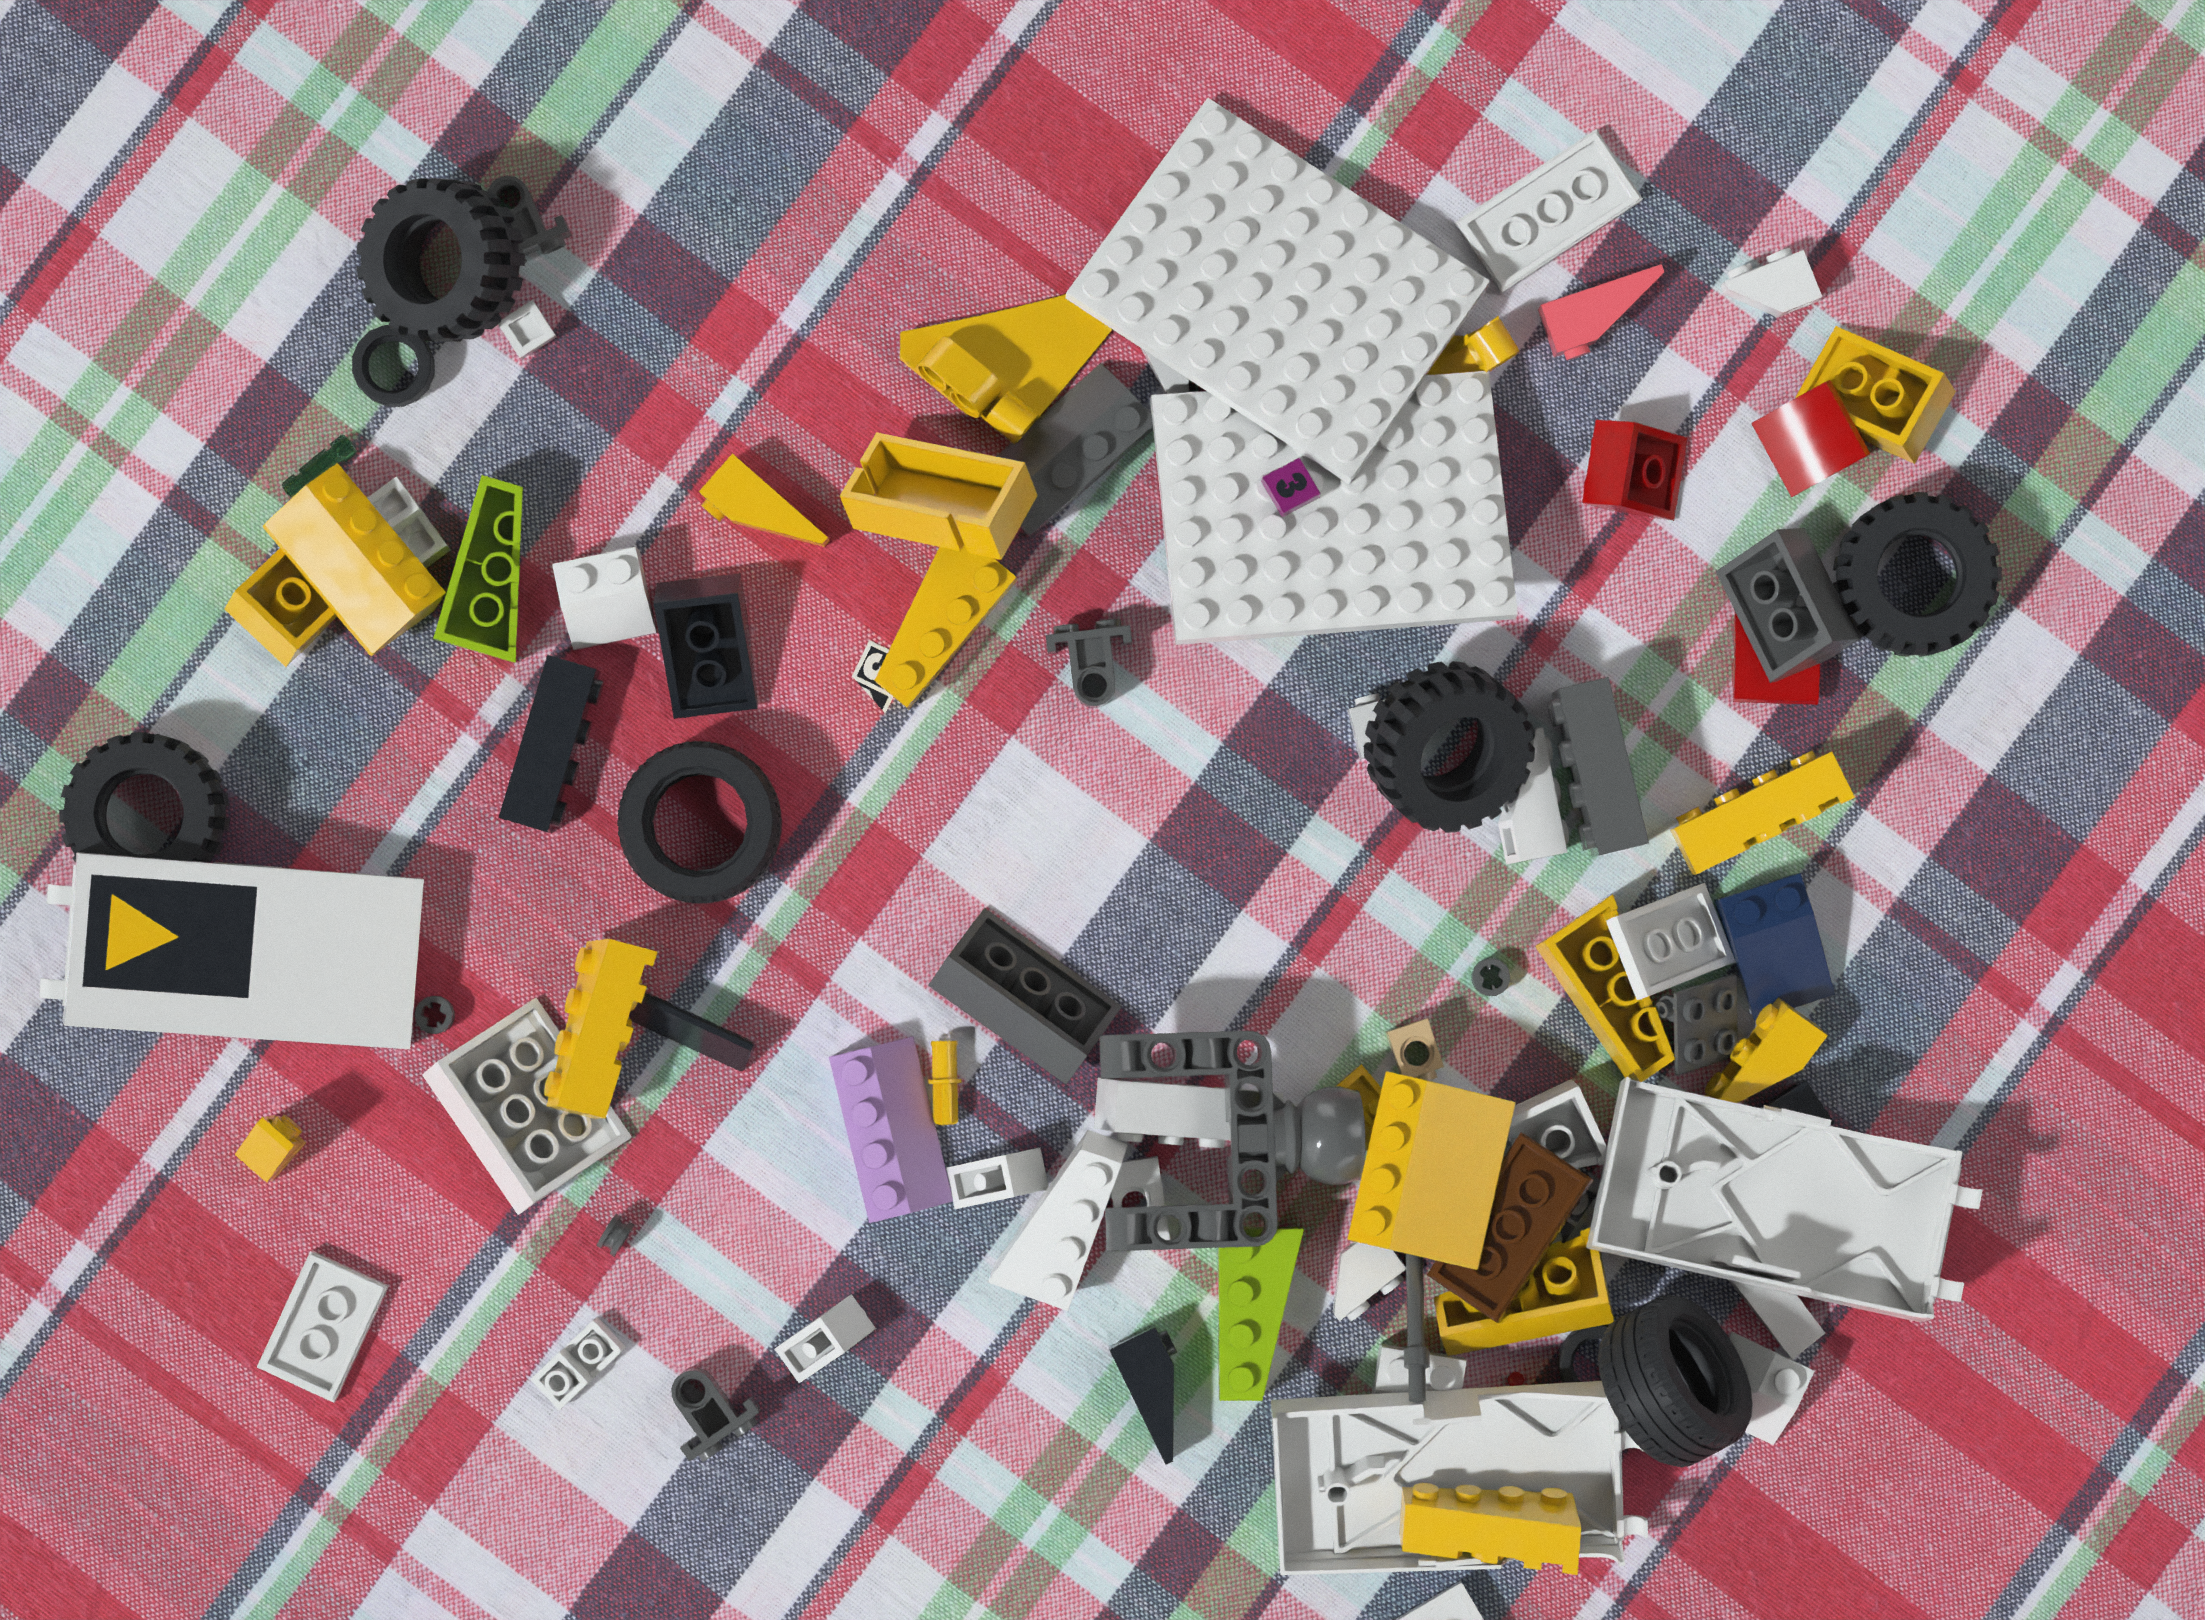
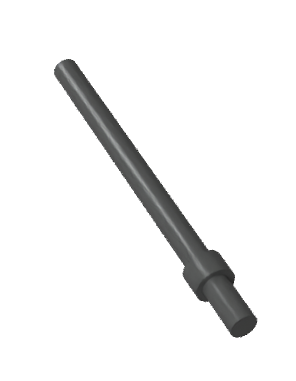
M1406 1254L1408 1348L1404 1349V1368L1408 1369L1409 1401L1424 1402L1426 1401L1425 1369L1430 1367L1429 1349L1425 1347L1423 1257Z

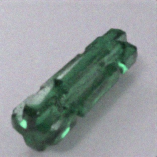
M340 435L330 443V449L326 450L324 448L298 469L300 473L297 476L292 474L282 483L283 490L290 498L336 463L339 464L342 460L347 462L357 453L355 445L347 436Z

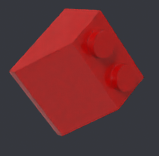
M1595 420L1582 503L1609 511L1674 521L1688 438L1637 422Z

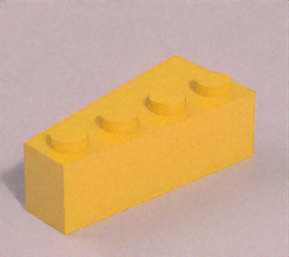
M965 545L961 551L939 547L882 663L875 682L909 710L1017 582V577L994 558L968 553Z
M1612 894L1583 912L1535 947L1625 1078L1629 1077L1631 1080L1643 1082L1675 1060V1057L1650 996L1640 1000L1636 999L1606 923V920L1619 915L1617 911L1618 906Z

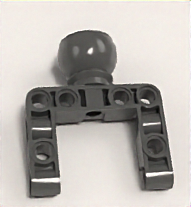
M1220 1031L1099 1036L1101 1079L1224 1075L1226 1122H1229L1231 1131V1154L1227 1156L1229 1204L1105 1208L1107 1251L1254 1247L1265 1245L1272 1240L1277 1230L1276 1182L1286 1171L1292 1175L1299 1167L1308 1177L1328 1185H1344L1361 1180L1365 1164V1123L1359 1091L1341 1086L1325 1087L1307 1095L1297 1107L1290 1100L1283 1103L1273 1093L1270 1043L1262 1034L1255 1031ZM1244 1040L1254 1043L1258 1050L1257 1059L1251 1065L1242 1063L1237 1056V1048ZM1158 1043L1168 1045L1173 1053L1170 1065L1165 1068L1155 1065L1152 1061V1049ZM1246 1083L1256 1086L1260 1095L1259 1101L1252 1108L1243 1106L1238 1097L1240 1088ZM1250 1169L1258 1171L1263 1181L1260 1190L1254 1194L1246 1192L1241 1184L1243 1174ZM1252 1212L1258 1213L1264 1222L1262 1232L1255 1237H1250L1243 1229L1244 1218ZM1166 1215L1173 1216L1179 1225L1178 1233L1170 1240L1161 1238L1157 1231L1159 1220Z

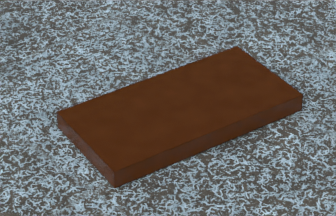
M1520 1132L1503 1158L1478 1270L1435 1261L1427 1276L1496 1323H1500L1594 1180L1523 1132Z

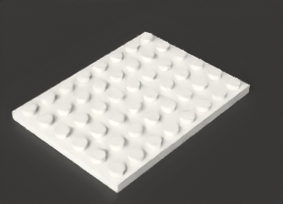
M1207 98L1068 289L1065 299L1347 484H1350L1485 292L1490 280L1213 100Z
M1489 371L1426 375L1350 484H1347L1207 391L1151 395L1150 403L1176 645L1516 619L1518 611ZM1300 458L1321 495L1319 499L1282 517L1261 480L1263 476Z

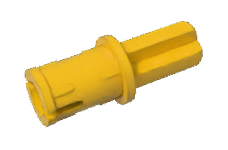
M931 1041L932 1080H928V1084H933V1121L937 1125H954L958 1122V1083H962V1079H958L957 1076L958 1041Z

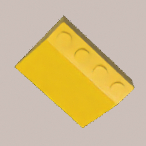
M1386 1071L1347 1240L1478 1270L1516 1102Z

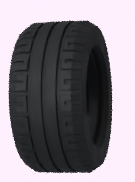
M688 741L675 744L655 753L633 773L632 778L626 784L627 787L623 791V796L619 803L618 835L623 853L629 865L648 886L660 894L675 900L697 904L714 903L727 900L746 891L767 871L780 843L782 813L777 793L767 775L747 756L722 744L706 741ZM708 775L722 779L736 790L745 805L747 827L743 843L731 859L716 868L694 871L682 868L666 857L656 840L653 820L657 804L669 787L686 777Z
M1663 1295L1627 1313L1607 1327L1599 1345L1598 1353L1599 1373L1604 1392L1624 1430L1646 1454L1664 1464L1688 1467L1723 1450L1743 1437L1752 1417L1753 1406L1747 1373L1730 1338L1704 1308L1692 1300L1683 1297Z

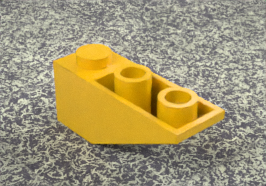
M1778 997L1773 1005L1768 1004L1759 1013L1756 1019L1757 1026L1747 1039L1743 1038L1736 1044L1730 1055L1731 1061L1722 1073L1717 1072L1712 1076L1705 1087L1706 1094L1704 1096L1738 1103L1801 1071L1828 1035L1817 1024Z

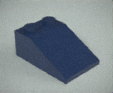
M1801 873L1792 874L1714 900L1727 941L1736 961L1735 966L1754 1021H1756L1762 1009L1768 1004L1773 1005L1778 997L1791 1007L1796 1008L1835 995L1815 915Z

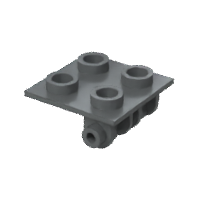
M1732 974L1674 993V996L1665 995L1660 998L1656 1004L1659 1017L1674 1022L1675 1075H1681L1730 1059V1055L1738 1043L1737 975Z

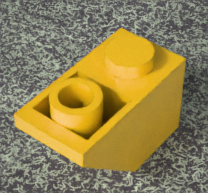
M275 1115L262 1117L235 1155L265 1182L274 1181L306 1144L299 1137L303 1130L286 1115L282 1117Z

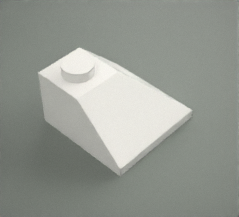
M1731 1331L1729 1338L1744 1365L1752 1394V1417L1745 1432L1774 1445L1796 1412L1815 1371Z

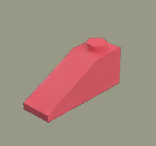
M1662 264L1541 304L1538 312L1553 356L1557 357L1564 354L1566 361L1589 354V346L1595 344L1663 275L1664 269Z

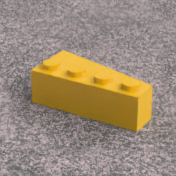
M1813 750L1790 761L1793 769L1779 776L1775 769L1753 779L1752 782L1755 788L1741 795L1738 789L1735 788L1714 798L1717 807L1702 813L1698 806L1676 817L1679 825L1670 829L1692 875L1699 874L1750 849L1755 844L1769 840L1795 824L1798 825L1808 821L1838 803L1843 804L1855 798L1833 752L1831 751L1816 757Z
M613 939L587 941L586 947L580 948L575 962V971L579 972L576 988L570 989L565 1002V1013L569 1014L566 1028L559 1032L555 1043L554 1052L556 1055H559L555 1072L551 1071L545 1083L544 1094L548 1096L547 1107L593 1119H606L622 1067L621 1061L616 1060L618 1051L623 1052L630 1042L634 1028L631 1019H628L630 1011L635 1009L637 1003H642L647 988L646 985L642 984V972L645 964L654 965L657 951Z
M1590 1227L1580 1231V1236L1565 1243H1562L1560 1240L1551 1244L1500 1323H1496L1451 1291L1434 1297L1440 1337L1447 1356L1613 1323L1614 1316L1601 1251L1586 1248Z
M1418 1483L1413 1487H1402L1399 1536L1403 1552L1455 1559L1461 1557L1462 1552H1469L1472 1557L1484 1563L1498 1564V1561L1504 1557L1514 1558L1524 1562L1523 1568L1541 1570L1542 1562L1563 1565L1562 1573L1578 1575L1581 1524L1573 1493H1567L1559 1488H1545L1541 1492L1524 1491L1514 1486H1504L1499 1488V1490H1481L1477 1486L1467 1484L1459 1485L1456 1489L1438 1488L1430 1483Z

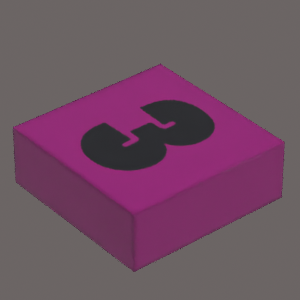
M1300 458L1263 476L1261 480L1282 517L1319 499L1321 495Z

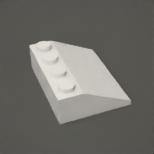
M534 998L440 1059L422 1074L518 1215L632 1138L611 1106H609L606 1119H593L546 1106L548 1096L544 1094L545 1083L551 1071L555 1072L559 1055L555 1054L554 1049L560 1031L537 998Z

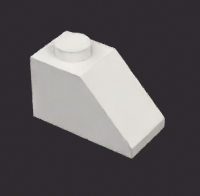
M1040 1148L946 1168L955 1209L1047 1190L1049 1187Z
M851 1294L775 1348V1351L798 1383H800L845 1353L876 1328Z

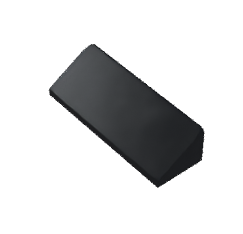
M646 991L642 1003L638 1002L635 1009L629 1015V1019L632 1022L738 1071L745 1070L756 1047L754 1041Z

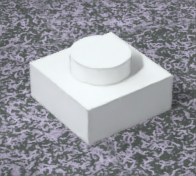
M533 300L503 318L498 324L521 360L557 337Z

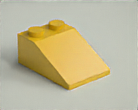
M1835 326L1795 398L1831 380L1862 439L1886 452L1915 464L1956 391L1943 372Z
M280 548L234 591L224 608L285 667L301 654L337 617Z

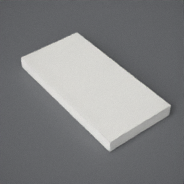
M1596 129L1456 221L1455 225L1502 294L1640 203L1643 198Z

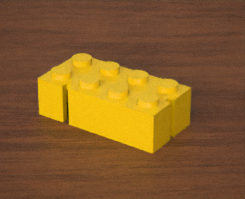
M877 432L860 460L863 469L855 468L840 494L853 529L961 551L965 545L968 553L1002 560L1038 496L1025 462Z

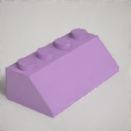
M914 1037L829 1057L869 1223L953 1202Z

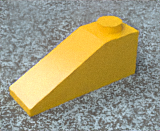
M731 454L699 491L706 499L701 506L719 522L726 516L734 524L825 547L830 542L825 534L734 454Z

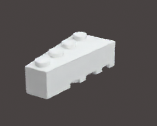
M1087 1130L1058 1171L1053 1182L1039 1198L1027 1219L1018 1228L1006 1249L1002 1251L995 1261L988 1283L1068 1311L1128 1144Z

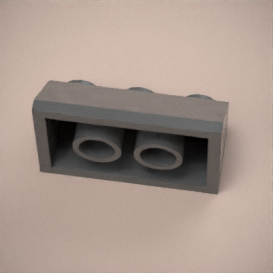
M1805 528L1777 529L1715 571L1770 683L1777 682L1829 660L1860 639Z

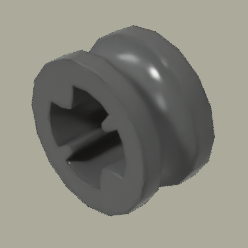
M1495 958L1479 961L1473 968L1471 981L1474 988L1480 994L1497 996L1508 988L1510 972L1502 961ZM1491 965H1494L1500 969L1497 976L1502 982L1498 988H1495V985H1491V990L1482 986L1484 978L1479 974L1485 966L1487 970H1490Z
M441 996L424 998L415 1009L417 1025L421 1030L430 1034L445 1032L452 1026L455 1019L453 1005L449 1000ZM434 1002L441 1004L440 1012L446 1014L443 1024L441 1021L436 1022L438 1027H431L429 1025L430 1018L424 1016L425 1008H433L432 1003Z
M617 1213L596 1245L600 1249L608 1247L610 1255L613 1257L617 1255L634 1227V1224L631 1222L628 1224L622 1223L621 1216Z

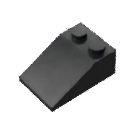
M741 573L657 583L654 609L674 719L758 709L748 614Z

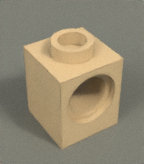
M1428 1018L1386 1031L1400 1075L1427 1081L1438 1078L1435 1070L1443 1068L1444 1065ZM1413 1041L1422 1042L1428 1050L1427 1059L1418 1066L1409 1064L1404 1056L1406 1046Z

